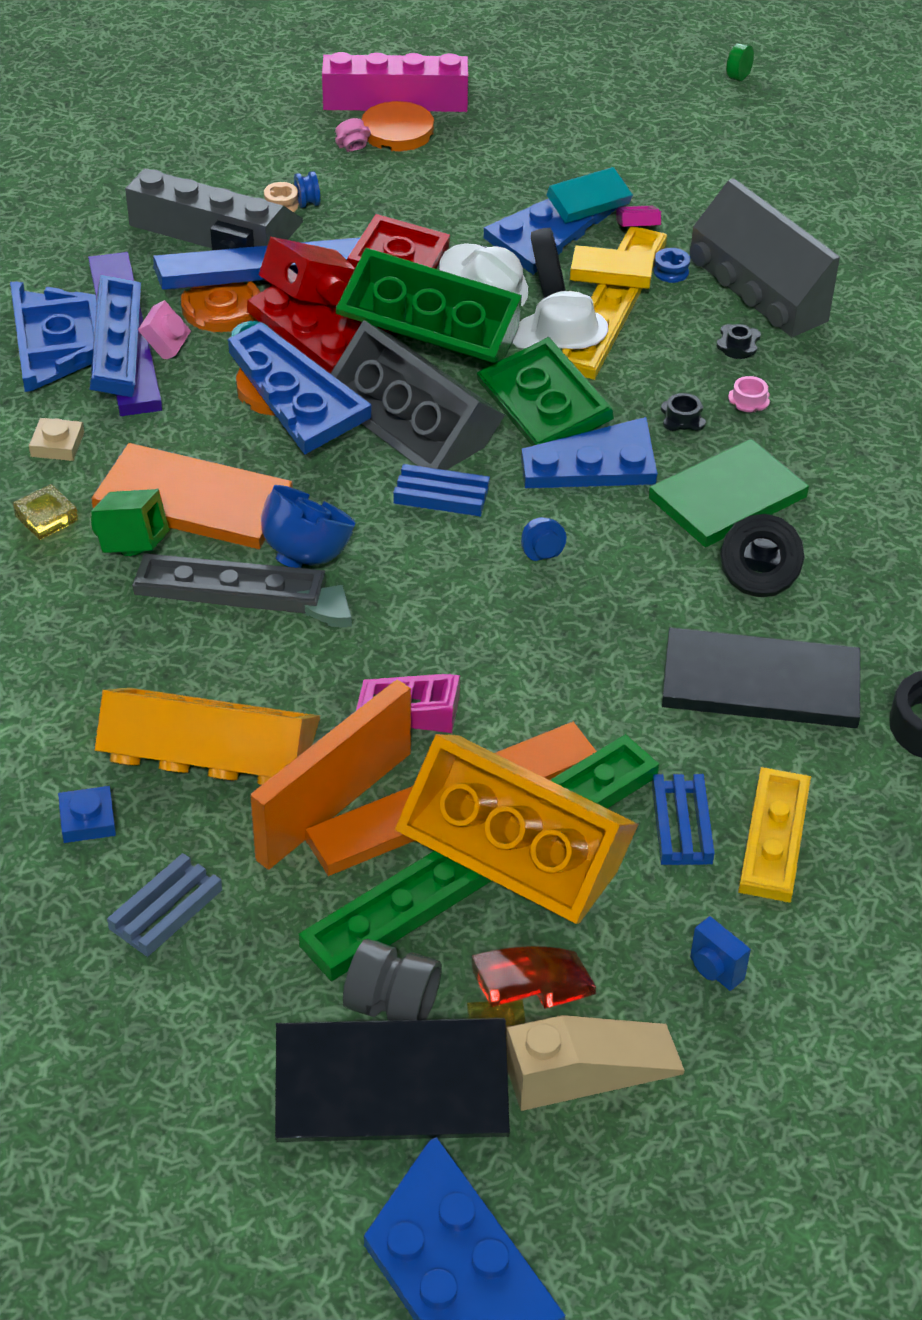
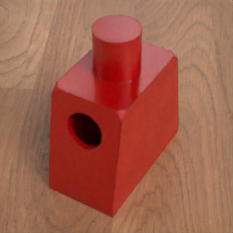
M270 236L259 276L293 298L337 307L355 267L337 250ZM295 263L297 265L298 274L289 268L291 264Z

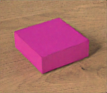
M653 205L619 207L616 209L617 223L622 227L661 225V211Z

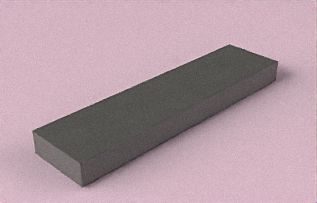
M144 554L132 586L134 595L306 613L305 605L317 606L321 589L325 588L326 585L325 570ZM310 590L309 594L297 593L299 591Z

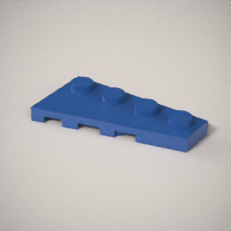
M548 198L484 227L483 238L493 246L503 247L513 252L520 260L522 267L534 275L537 272L531 243L532 231L551 227L559 255L562 253L565 245L572 240L577 241L585 234V230L592 224L600 223L617 208L565 223Z
M262 322L228 339L229 353L304 455L371 418V404Z

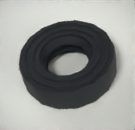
M551 227L532 231L531 243L544 298L556 292L566 291Z
M769 514L750 515L735 523L725 535L720 552L722 570L730 584L742 593L755 597L776 596L790 588L799 577L805 558L803 541L796 529L781 517ZM764 538L771 540L780 550V562L770 572L759 573L753 571L745 562V548L756 539Z

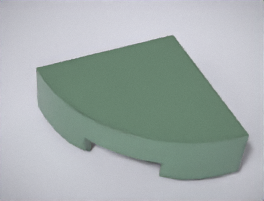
M343 585L322 588L317 606L305 605V615H310L319 621L326 622L328 626L339 628L352 627V617ZM310 590L299 591L297 593L309 594Z

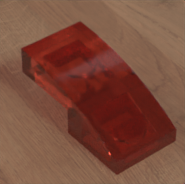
M525 946L471 955L473 974L491 1007L537 995L544 1009L596 994V985L575 951L545 946Z

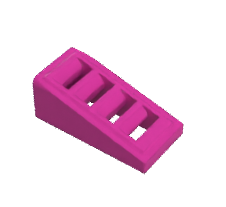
M435 674L363 680L356 710L372 699L374 694H378L398 679L411 688V728L452 733L460 698V675ZM412 699L421 700L420 702L412 703Z

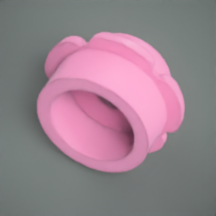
M348 119L336 127L335 133L337 137L335 142L339 148H345L347 152L363 149L367 144L371 131L368 127L364 126L361 119Z
M741 377L734 383V390L729 392V402L736 404V408L743 412L762 411L770 404L768 385L758 377Z

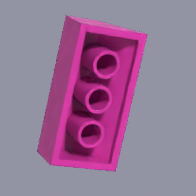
M345 52L323 55V110L367 111L370 107L380 103L403 101L420 105L428 111L467 112L468 56H458L452 53L441 56H423L418 53H409L404 56L385 55L383 53L350 55Z

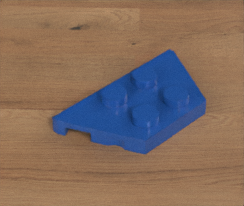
M10 282L25 392L33 391L91 365L97 305L96 295L82 292H66L53 287H46L44 294L25 291L23 282Z
M435 1137L430 1140L364 1235L365 1248L414 1320H565L566 1315L438 1138Z

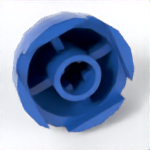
M274 485L264 503L261 514V530L267 543L278 551L276 559L288 567L301 568L303 563L312 566L326 564L341 554L353 534L352 531L355 527L354 519L325 501L320 505L309 500L310 494L288 486Z

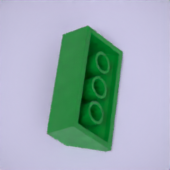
M365 248L336 307V314L360 322L365 320L376 327L495 363L506 357L518 330L522 295Z

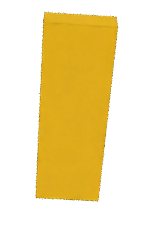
M761 767L738 893L791 903L811 776Z

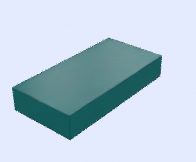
M614 167L550 185L546 194L565 223L627 205L633 196Z

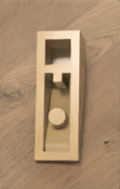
M561 1015L507 1027V1071L521 1111L683 1075L685 1071L666 1024Z

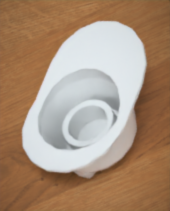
M464 243L451 247L444 252L440 259L439 270L520 294L522 295L521 306L524 305L528 298V285L523 276L520 260L513 252L506 248L498 246L485 248L477 244Z
M560 291L542 299L536 306L535 313L519 322L518 330L512 342L517 348L523 350L550 337L560 349H582L594 346L602 341L608 333V324L602 315L595 312L590 296L575 291Z

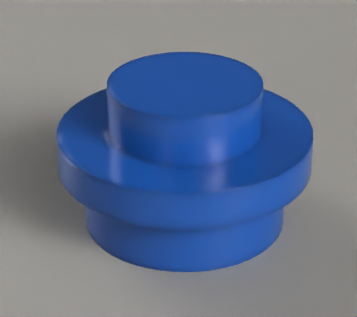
M535 518L523 529L522 549L527 557L533 561L557 557L565 547L566 532L561 524L554 519Z

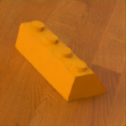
M136 688L108 689L102 691L95 751L110 753V762L126 765H140L141 758L159 760L158 769L172 772L188 773L190 765L209 768L208 776L218 779L238 780L239 772L258 775L257 784L263 785L312 746L320 715Z
M435 734L394 830L567 920L579 924L618 872L639 824L461 736Z

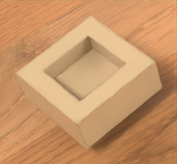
M40 418L29 444L30 456L74 461L84 435L83 422L58 418Z

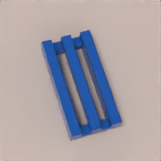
M403 464L401 475H399L397 480V487H395L393 492L394 504L481 517L489 490L490 476Z
M653 774L652 791L661 865L713 864L715 853L704 774H694L693 781H684V774H673V781H664L663 774ZM666 793H674L681 852H672ZM686 793H693L701 852H693Z

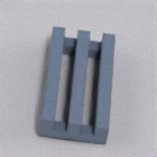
M182 853L107 918L109 930L148 957L222 891L221 879L214 874L208 877L204 867L199 864L192 866L190 858ZM196 884L199 885V887L193 893H191L175 909H173L167 916H165L149 932H147L143 937L139 935L148 926H150L157 918L163 916L168 910H170L174 906V903H176L182 896H184L191 888H193Z

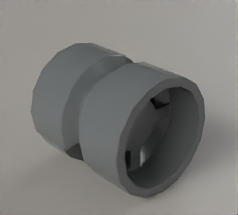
M365 939L357 948L347 973L343 992V1006L346 1009L371 1017H376L382 1011H385L388 1021L427 1020L439 989L442 964L438 960L413 952L408 953L403 958H399L396 947Z

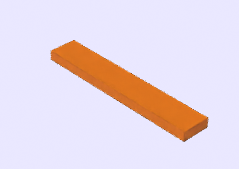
M573 721L498 751L495 754L551 780L597 751ZM413 786L305 829V840L328 876L415 841L394 830Z

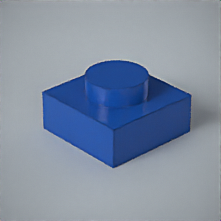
M110 786L58 793L64 843L116 836Z
M709 916L695 927L690 958L703 977L711 981L717 980L731 991L745 979L751 949Z

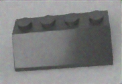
M144 168L125 188L129 226L212 248L210 228L217 220L253 229L254 247L268 246L270 236L288 240L303 223L302 217L283 205L268 202L263 198H253L238 194L229 189L197 183L192 179L171 176L158 170Z
M734 178L728 180L693 226L690 258L697 266L703 267L716 277L722 286H727L740 296L746 305L754 307L768 318L774 327H779L790 337L797 336L828 322L840 256Z
M365 320L361 323L331 372V375L371 404V418L361 424L417 466L448 470L485 448L505 414L393 335Z

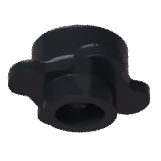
M726 324L721 327L720 333L722 338L717 340L716 346L726 356L734 359H745L757 352L755 343L761 338L759 330L743 324Z
M678 393L672 395L668 401L663 402L661 405V411L666 416L663 421V426L666 429L676 431L678 429L686 430L691 428L692 430L699 431L705 427L706 420L701 417L703 405L696 396L688 393Z

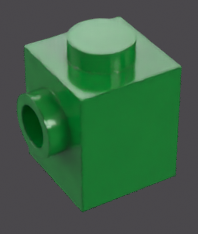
M159 489L109 492L91 510L92 530L98 536L102 553L121 552L123 556H133L144 551L153 550L170 531Z

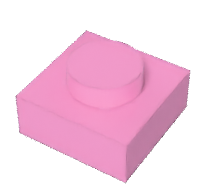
M165 300L152 307L138 329L141 335L163 359H170L176 356L191 332L181 317L175 313Z

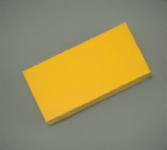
M575 245L570 269V280L648 289L651 284L655 253Z

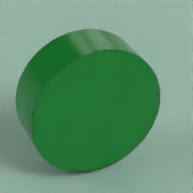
M741 43L733 46L726 66L727 75L730 79L743 81L750 74L754 61L752 46Z

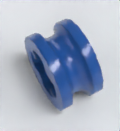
M310 171L306 177H303L300 173L294 174V186L298 189L297 200L300 208H305L307 203L319 206L320 189L316 173Z
M677 248L661 249L655 255L654 275L658 279L669 283L685 280L689 275L690 256L687 252Z

